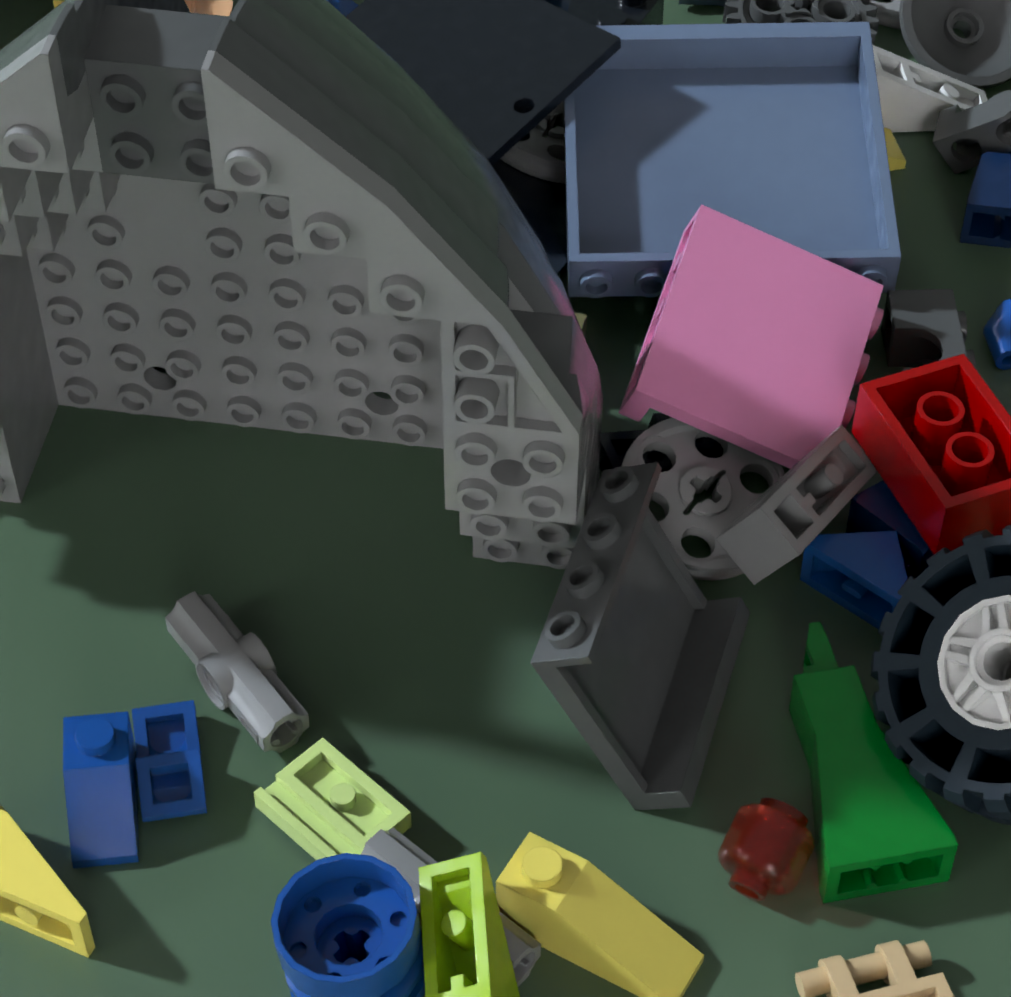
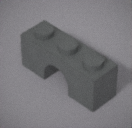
M953 289L887 291L881 332L888 367L916 368L965 354L976 369L974 351L966 350L965 348L967 337L966 314L964 311H957ZM903 368L902 371L909 370L912 368Z

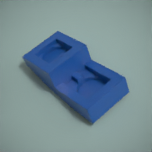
M194 700L132 709L137 755L135 760L142 821L150 822L207 813L201 747Z

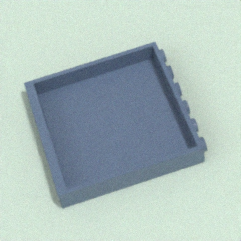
M869 22L597 26L620 37L621 48L563 101L569 297L660 296L683 231L701 204L884 285L882 293H887L888 290H895L901 261V251Z

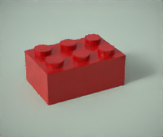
M960 354L860 384L851 432L932 553L935 554L944 547L952 551L964 545L962 539L965 536L985 529L994 536L1003 535V529L1011 525V416L966 355Z

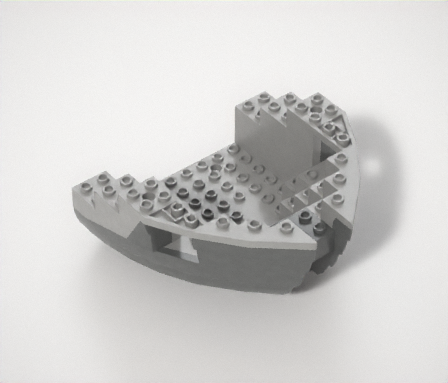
M65 0L0 50V501L21 503L58 405L126 412L137 415L179 418L189 421L231 424L242 427L292 431L295 433L345 437L355 440L397 443L407 446L441 448L444 452L445 509L459 511L460 535L472 536L473 557L491 559L496 562H517L549 566L555 569H566L599 482L603 393L598 366L588 347L563 283L550 264L541 241L485 154L390 55L327 0H239L230 16L191 13L184 0ZM153 367L165 368L168 374L161 373ZM373 392L388 393L392 399L381 398Z

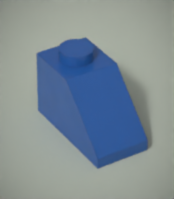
M128 711L63 717V777L71 859L74 869L139 862L138 778L135 760L137 755Z

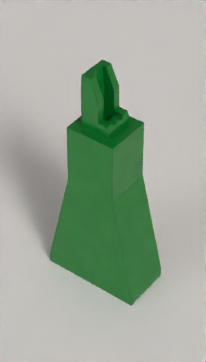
M821 622L809 623L803 674L794 675L789 712L810 769L818 883L823 904L949 881L958 848L954 833L917 780L909 774V769L903 760L897 759L884 739L885 735L877 725L855 666L839 667Z

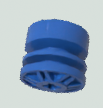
M343 853L318 859L291 877L277 896L271 918L276 951L282 969L285 972L291 997H423L425 995L422 932L411 886L395 867L374 856Z

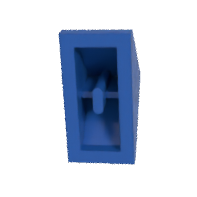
M877 531L818 534L804 549L800 580L879 630L885 613L887 611L892 613L902 597L897 592L907 580L897 532Z

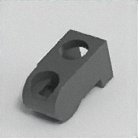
M1011 90L998 93L987 102L965 110H961L957 104L939 111L933 144L954 174L978 166L982 154L986 152L1006 154L1011 152ZM954 142L957 143L956 151L952 145Z

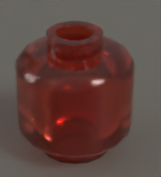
M766 797L762 798L759 804L752 803L741 806L717 854L721 866L731 875L728 882L729 886L741 895L756 901H764L767 894H790L797 886L815 847L812 833L806 827L808 824L807 817L796 808L773 798Z

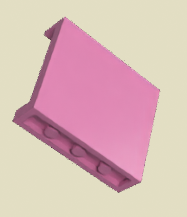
M701 204L683 231L618 413L640 422L651 408L791 469L841 425L846 428L849 424L856 402L849 399L853 385L856 386L864 376L870 360V355L864 353L867 339L871 340L883 318L884 310L877 306L884 285Z

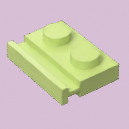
M323 737L275 775V782L266 789L259 787L254 791L255 806L315 860L343 853L361 855L366 842L379 830L388 831L394 827L403 834L412 827L411 812Z

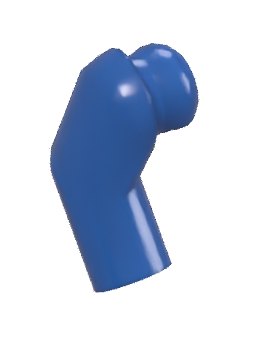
M1007 299L999 304L983 328V334L995 365L1002 370L1011 369V299Z

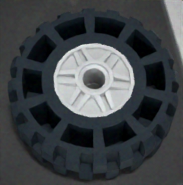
M1008 525L1003 529V535L994 536L985 529L965 536L962 539L963 546L952 551L946 547L942 548L927 559L926 562L929 567L916 579L910 575L897 592L902 597L892 613L887 611L880 624L878 633L883 636L880 651H874L872 654L870 676L879 682V691L874 692L872 696L876 719L890 726V729L885 733L884 739L893 755L909 765V774L925 788L937 793L966 811L979 814L993 822L1011 825V525Z

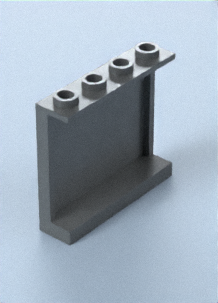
M658 462L603 470L530 662L635 811L692 806L750 616V611L741 597L706 600L648 506L662 470Z

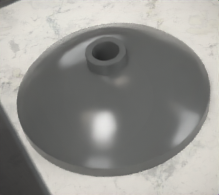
M901 0L899 8L901 32L909 51L919 64L979 89L996 87L1011 80V0ZM953 28L961 30L965 38L957 36Z

